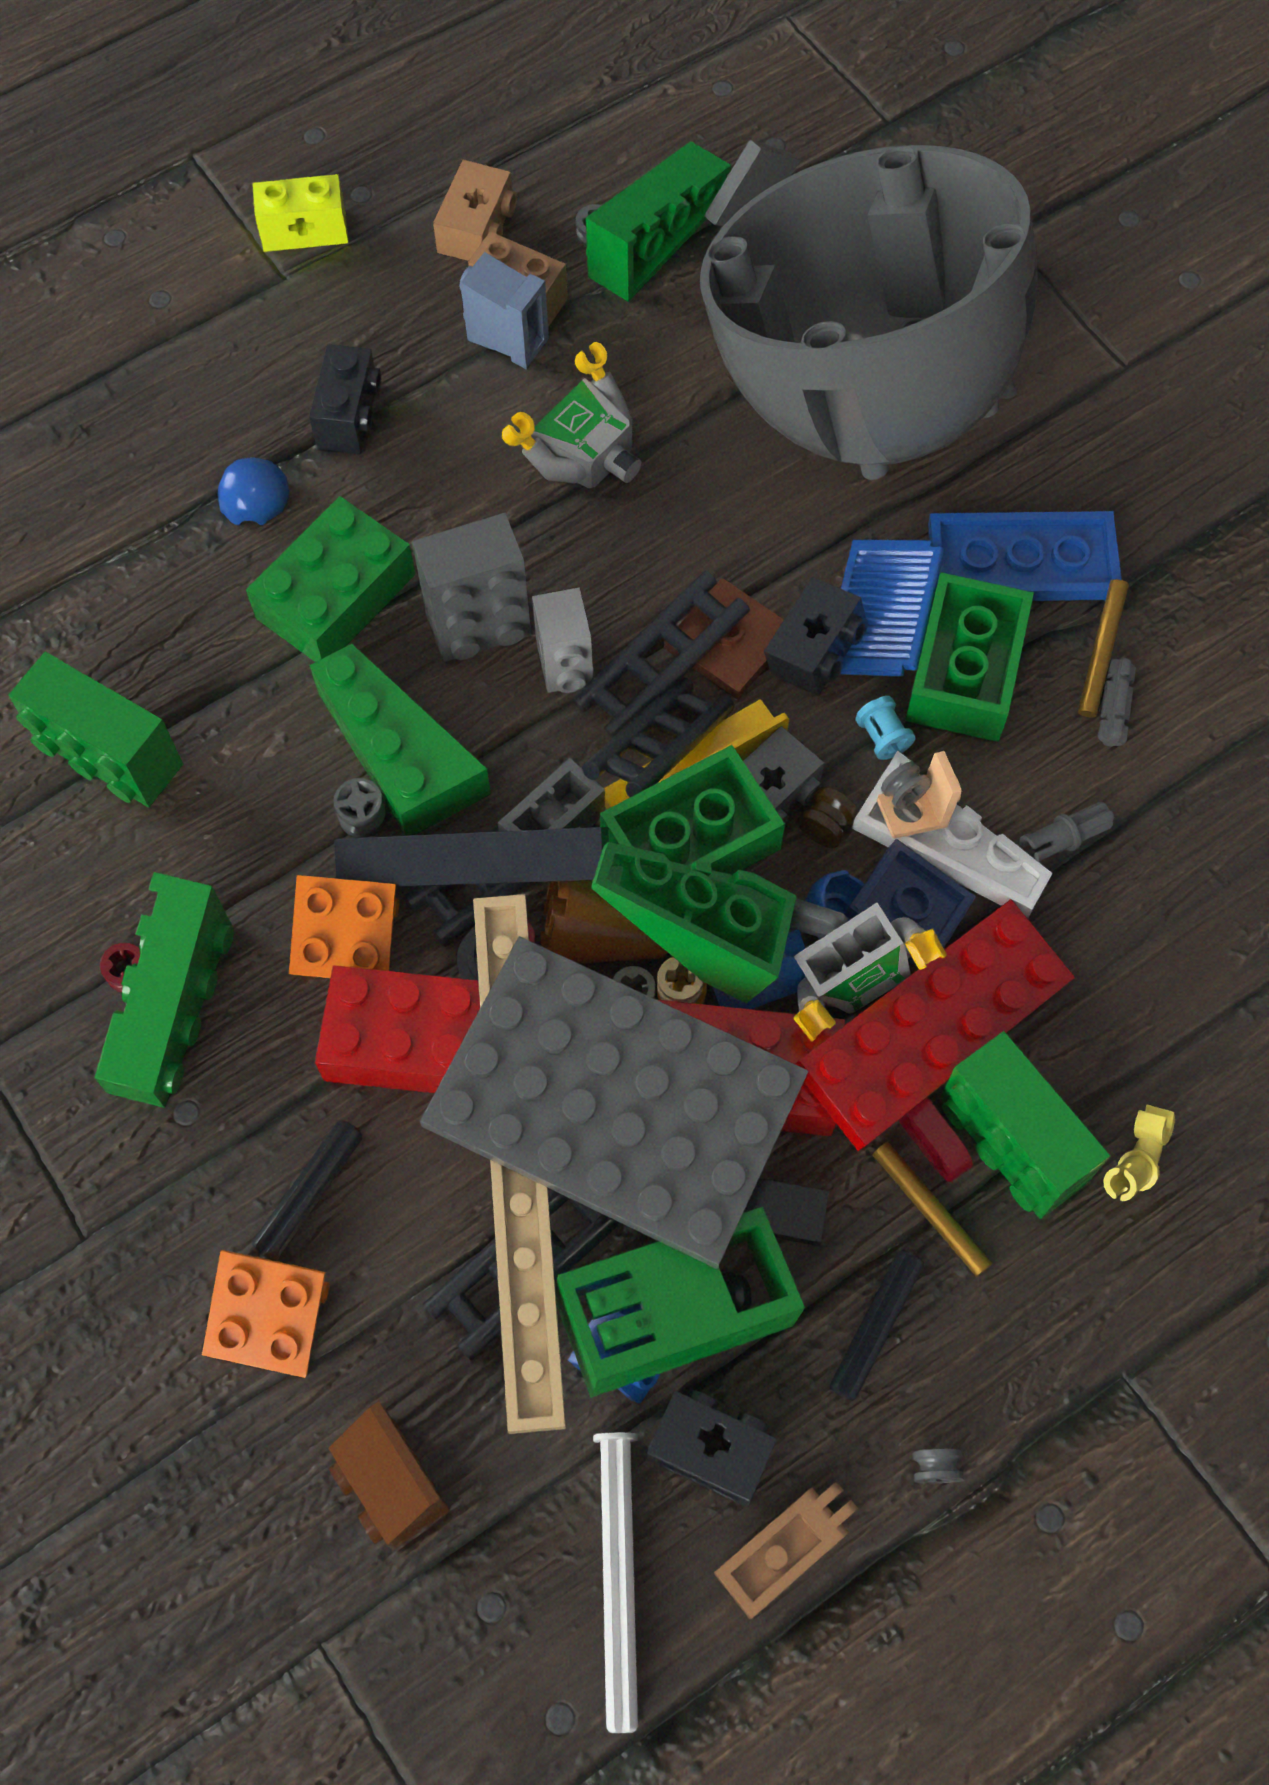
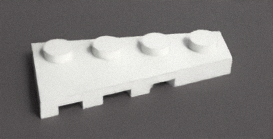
M897 751L855 817L852 829L887 847L895 839H898L958 884L1001 906L1012 899L1028 919L1052 873L1004 834L996 836L980 822L982 817L970 807L966 806L962 809L956 804L947 828L895 839L892 838L877 803V798L879 794H883L881 786L886 777L899 766L911 761L901 752ZM915 804L901 810L894 807L896 816L902 821L916 822L922 817L920 809Z

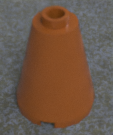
M593 880L550 881L543 915H546L545 931L540 932L539 946L578 964L663 959L666 956V950L591 889Z

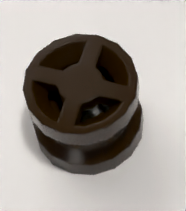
M821 787L813 795V806L811 809H806L801 813L797 824L802 832L811 840L828 848H836L843 840V829L854 823L859 811L856 805L844 794L829 787Z

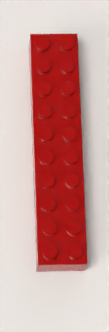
M333 965L315 1064L323 1080L326 1082L435 1093L480 1010L479 981ZM658 1000L793 1064L845 1025V1019L833 1018L836 1022L835 1025L830 1029L828 1027L824 1029L811 1042L793 1019L796 1014ZM803 1083L781 1131L832 1136L836 1122L807 1085Z

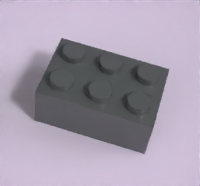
M506 513L412 541L426 616L443 663L453 659L465 660L473 657L479 651L498 645H513L522 638L532 635L524 559Z

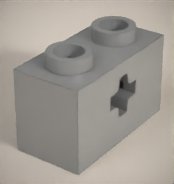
M580 587L532 596L537 648L547 693L578 691L593 679L591 634Z

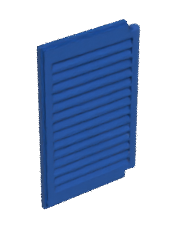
M932 540L852 541L841 589L862 598L868 625L862 640L857 645L852 644L843 658L844 661L840 674L903 676L905 670L915 671L918 669L945 550L942 546L933 547Z

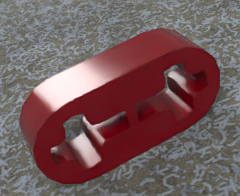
M928 1097L898 1120L934 1169L946 1181L952 1182L973 1167V1161L967 1148Z

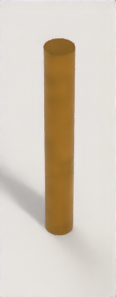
M1113 579L1109 584L1078 708V714L1085 717L1097 716L1129 586L1123 580Z
M889 1142L881 1145L872 1154L976 1277L993 1264Z

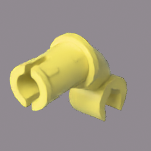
M1146 1105V1111H1138L1134 1125V1134L1139 1140L1134 1149L1126 1152L1120 1158L1118 1165L1110 1169L1104 1177L1105 1190L1112 1198L1116 1199L1121 1194L1120 1201H1126L1131 1199L1138 1191L1150 1189L1157 1183L1160 1175L1158 1164L1162 1147L1169 1142L1174 1129L1175 1114L1173 1111Z

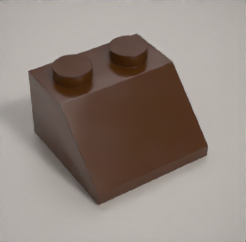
M379 1401L370 1406L328 1448L336 1460V1463L328 1467L345 1496L355 1491L366 1510L357 1516L375 1545L384 1539L386 1544L395 1550L450 1511L396 1422Z

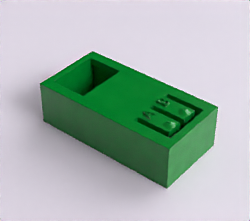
M763 1207L742 1214L728 1247L747 1241L771 1302L740 1313L736 1311L719 1266L715 1269L660 1241L558 1275L555 1285L556 1304L590 1398L794 1326L805 1306ZM585 1296L593 1320L639 1304L642 1307V1310L597 1325L596 1329L605 1352L649 1336H653L654 1341L601 1359L579 1297Z

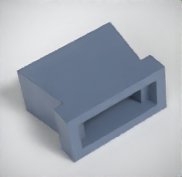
M484 252L474 266L466 268L459 285L462 292L463 318L466 323L467 339L470 342L509 355L513 363L527 369L549 339L545 280L532 274L526 277Z

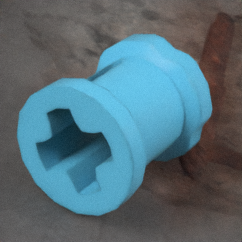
M882 696L868 702L857 712V717L855 718L858 726L866 728L876 745L874 753L880 760L893 758L897 751L903 753L915 741L913 731L903 726L894 711L896 703L890 696Z

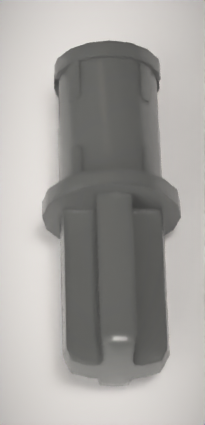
M1098 802L1070 816L1060 814L1055 817L1054 823L1021 836L1019 840L1020 848L1031 845L1032 848L1025 852L1039 863L1041 860L1065 849L1074 851L1079 849L1082 841L1102 833L1113 826L1112 820L1115 818L1113 811L1109 810L1105 803Z

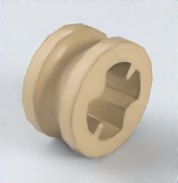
M674 957L665 961L658 971L657 990L660 998L667 1001L695 1003L702 993L703 981ZM678 972L688 974V983L694 981V985H685L682 992H676L672 990L673 982L666 983V980L676 979Z

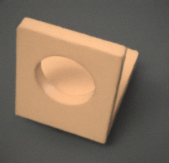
M945 751L934 753L927 772V776L931 780L930 788L914 803L922 814L918 821H902L894 812L893 796L878 795L877 803L892 838L895 839L948 827L956 804L960 801L962 789Z

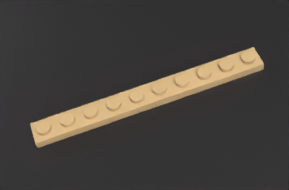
M525 894L473 899L480 1008L518 937L529 940ZM490 1160L508 1433L566 1429L548 1187Z

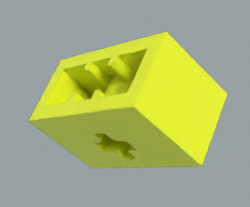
M338 174L253 183L255 219L264 252L348 243L346 212Z

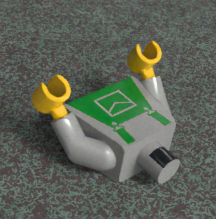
M593 342L589 349L595 358V364L587 360L583 351H580L575 358L576 368L584 374H591L593 377L591 382L584 378L535 427L533 419L528 414L518 412L511 417V420L520 429L521 434L511 425H507L502 430L504 442L510 446L521 444L523 455L545 479L555 482L579 483L587 488L596 487L610 472L625 483H628L637 475L641 467V460L630 453L632 449L633 420L611 372H605L602 367L607 360L606 349L602 344Z
M875 903L794 956L806 977L801 980L797 987L799 1012L793 1019L812 1042L827 1027L830 1029L836 1023L825 1008L836 1007L848 1014L854 1013L873 1000L883 997L890 989L908 978L911 974L908 959L911 956L918 969L921 970L927 967V963L939 957L944 958L947 954L933 929L924 930L916 922L906 917L897 918L890 923L879 904Z

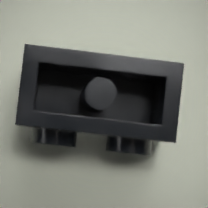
M327 344L309 415L317 449L361 455L366 432H370L372 427V405L374 397L380 393L382 379L381 369L375 368L371 349Z

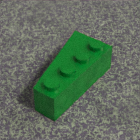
M690 141L586 217L588 278L629 302L707 220L705 213L731 172V164Z
M353 644L309 665L318 694L369 778L378 786L383 801L405 836L416 835L491 795L487 768Z
M153 872L149 890L157 892V898L152 915L141 914L136 931V935L141 936L138 964L134 963L131 966H126L121 983L123 985L122 1000L126 1003L124 1011L116 1010L113 1012L94 1078L108 1094L165 1108L170 1093L175 1094L182 1083L184 1066L181 1063L187 1046L192 1047L199 1036L201 1019L198 1016L204 999L210 1000L214 994L218 979L215 969L220 955L227 954L231 947L234 927L212 886Z

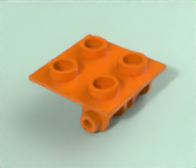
M297 875L289 974L330 978L333 965L389 971L394 917H398L400 905L399 898L395 897L396 884Z
M221 1250L202 1355L306 1378L320 1303L326 1302L330 1289V1283L324 1281L326 1272Z

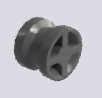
M353 778L344 782L336 790L334 808L338 815L339 823L347 834L356 838H366L377 834L383 828L386 822V808L383 803L382 794L376 784L364 778Z

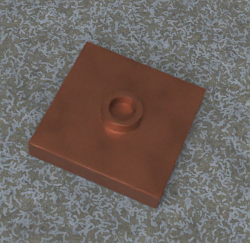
M721 578L717 585L708 593L725 607H728L739 597L749 606L750 612L693 669L738 700L768 666L764 650L784 619ZM695 606L678 627L694 640L713 620ZM664 640V649L677 657L680 653Z

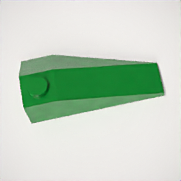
M608 842L603 847L591 889L701 981L747 1004L779 977L796 895L752 872L737 870L734 874L714 871L710 863L695 861L692 865L669 861L663 853Z

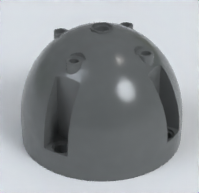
M902 145L860 151L819 163L781 180L750 200L724 224L706 252L700 273V289L718 349L739 391L770 426L793 443L822 457L843 463L859 464L863 477L871 480L886 475L889 471L888 464L917 459L948 446L968 432L982 418L991 417L998 412V400L1015 374L1021 359L1024 342L1032 325L1038 287L1037 255L1028 196L1021 183L1005 167L987 157L962 149L931 145Z

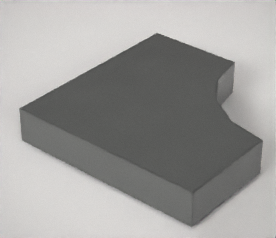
M750 140L706 211L705 217L714 225L723 227L750 200L769 187L791 176L801 160L791 152Z

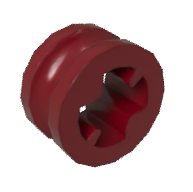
M131 943L112 945L104 952L100 960L101 974L112 989L122 993L123 985L121 983L124 972H121V976L118 977L119 972L116 969V965L122 960L129 964L130 959H133L132 964H138L140 957L139 948Z

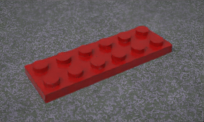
M1012 899L945 949L947 956L944 958L939 957L927 963V967L924 969H918L795 1063V1065L808 1070L804 1083L857 1151L867 1146L950 1078L955 1066L1001 1032L1007 1033L1075 978Z

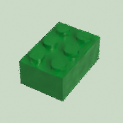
M339 496L246 589L255 618L314 662H317L346 647L416 573L410 544Z
M940 572L905 721L999 742L1009 714L1034 592Z
M46 651L8 694L19 712L16 719L31 732L33 736L30 738V741L37 749L50 757H54L58 753L68 759L70 767L88 780H92L94 776L100 778L107 783V788L114 795L127 803L135 799L150 808L184 764L161 718Z
M733 745L600 813V827H609V842L663 853L669 861L692 865L695 861L710 863L712 870L734 874L737 870H744L781 850L785 823Z
M1004 1031L954 1067L940 1097L943 1102V1112L948 1120L960 1130L966 1129L976 1141L975 1148L982 1161L990 1169L1000 1170L1010 1182L1011 1186L1009 1189L1016 1202L1027 1212L1033 1210L1040 1220L1088 1184L1110 1157L1109 1153Z

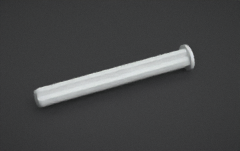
M622 1432L593 1435V1441L601 1443L606 1727L611 1733H632L638 1727L630 1442L637 1441L638 1439L636 1433Z

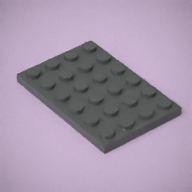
M519 936L425 1110L420 1123L421 1127L717 1269L804 1083L808 1070Z

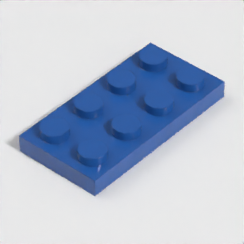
M1113 511L930 513L928 521L929 540L933 541V547L942 546L945 549L940 568L942 573L1034 592L1032 601L1106 600L1110 581L1113 579L1122 580Z

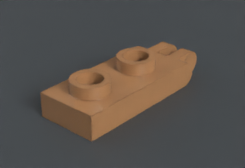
M837 1481L820 1496L813 1487L810 1488L714 1572L750 1620L849 1533L842 1523L859 1508L850 1500L835 1514L832 1512L828 1504L844 1491Z

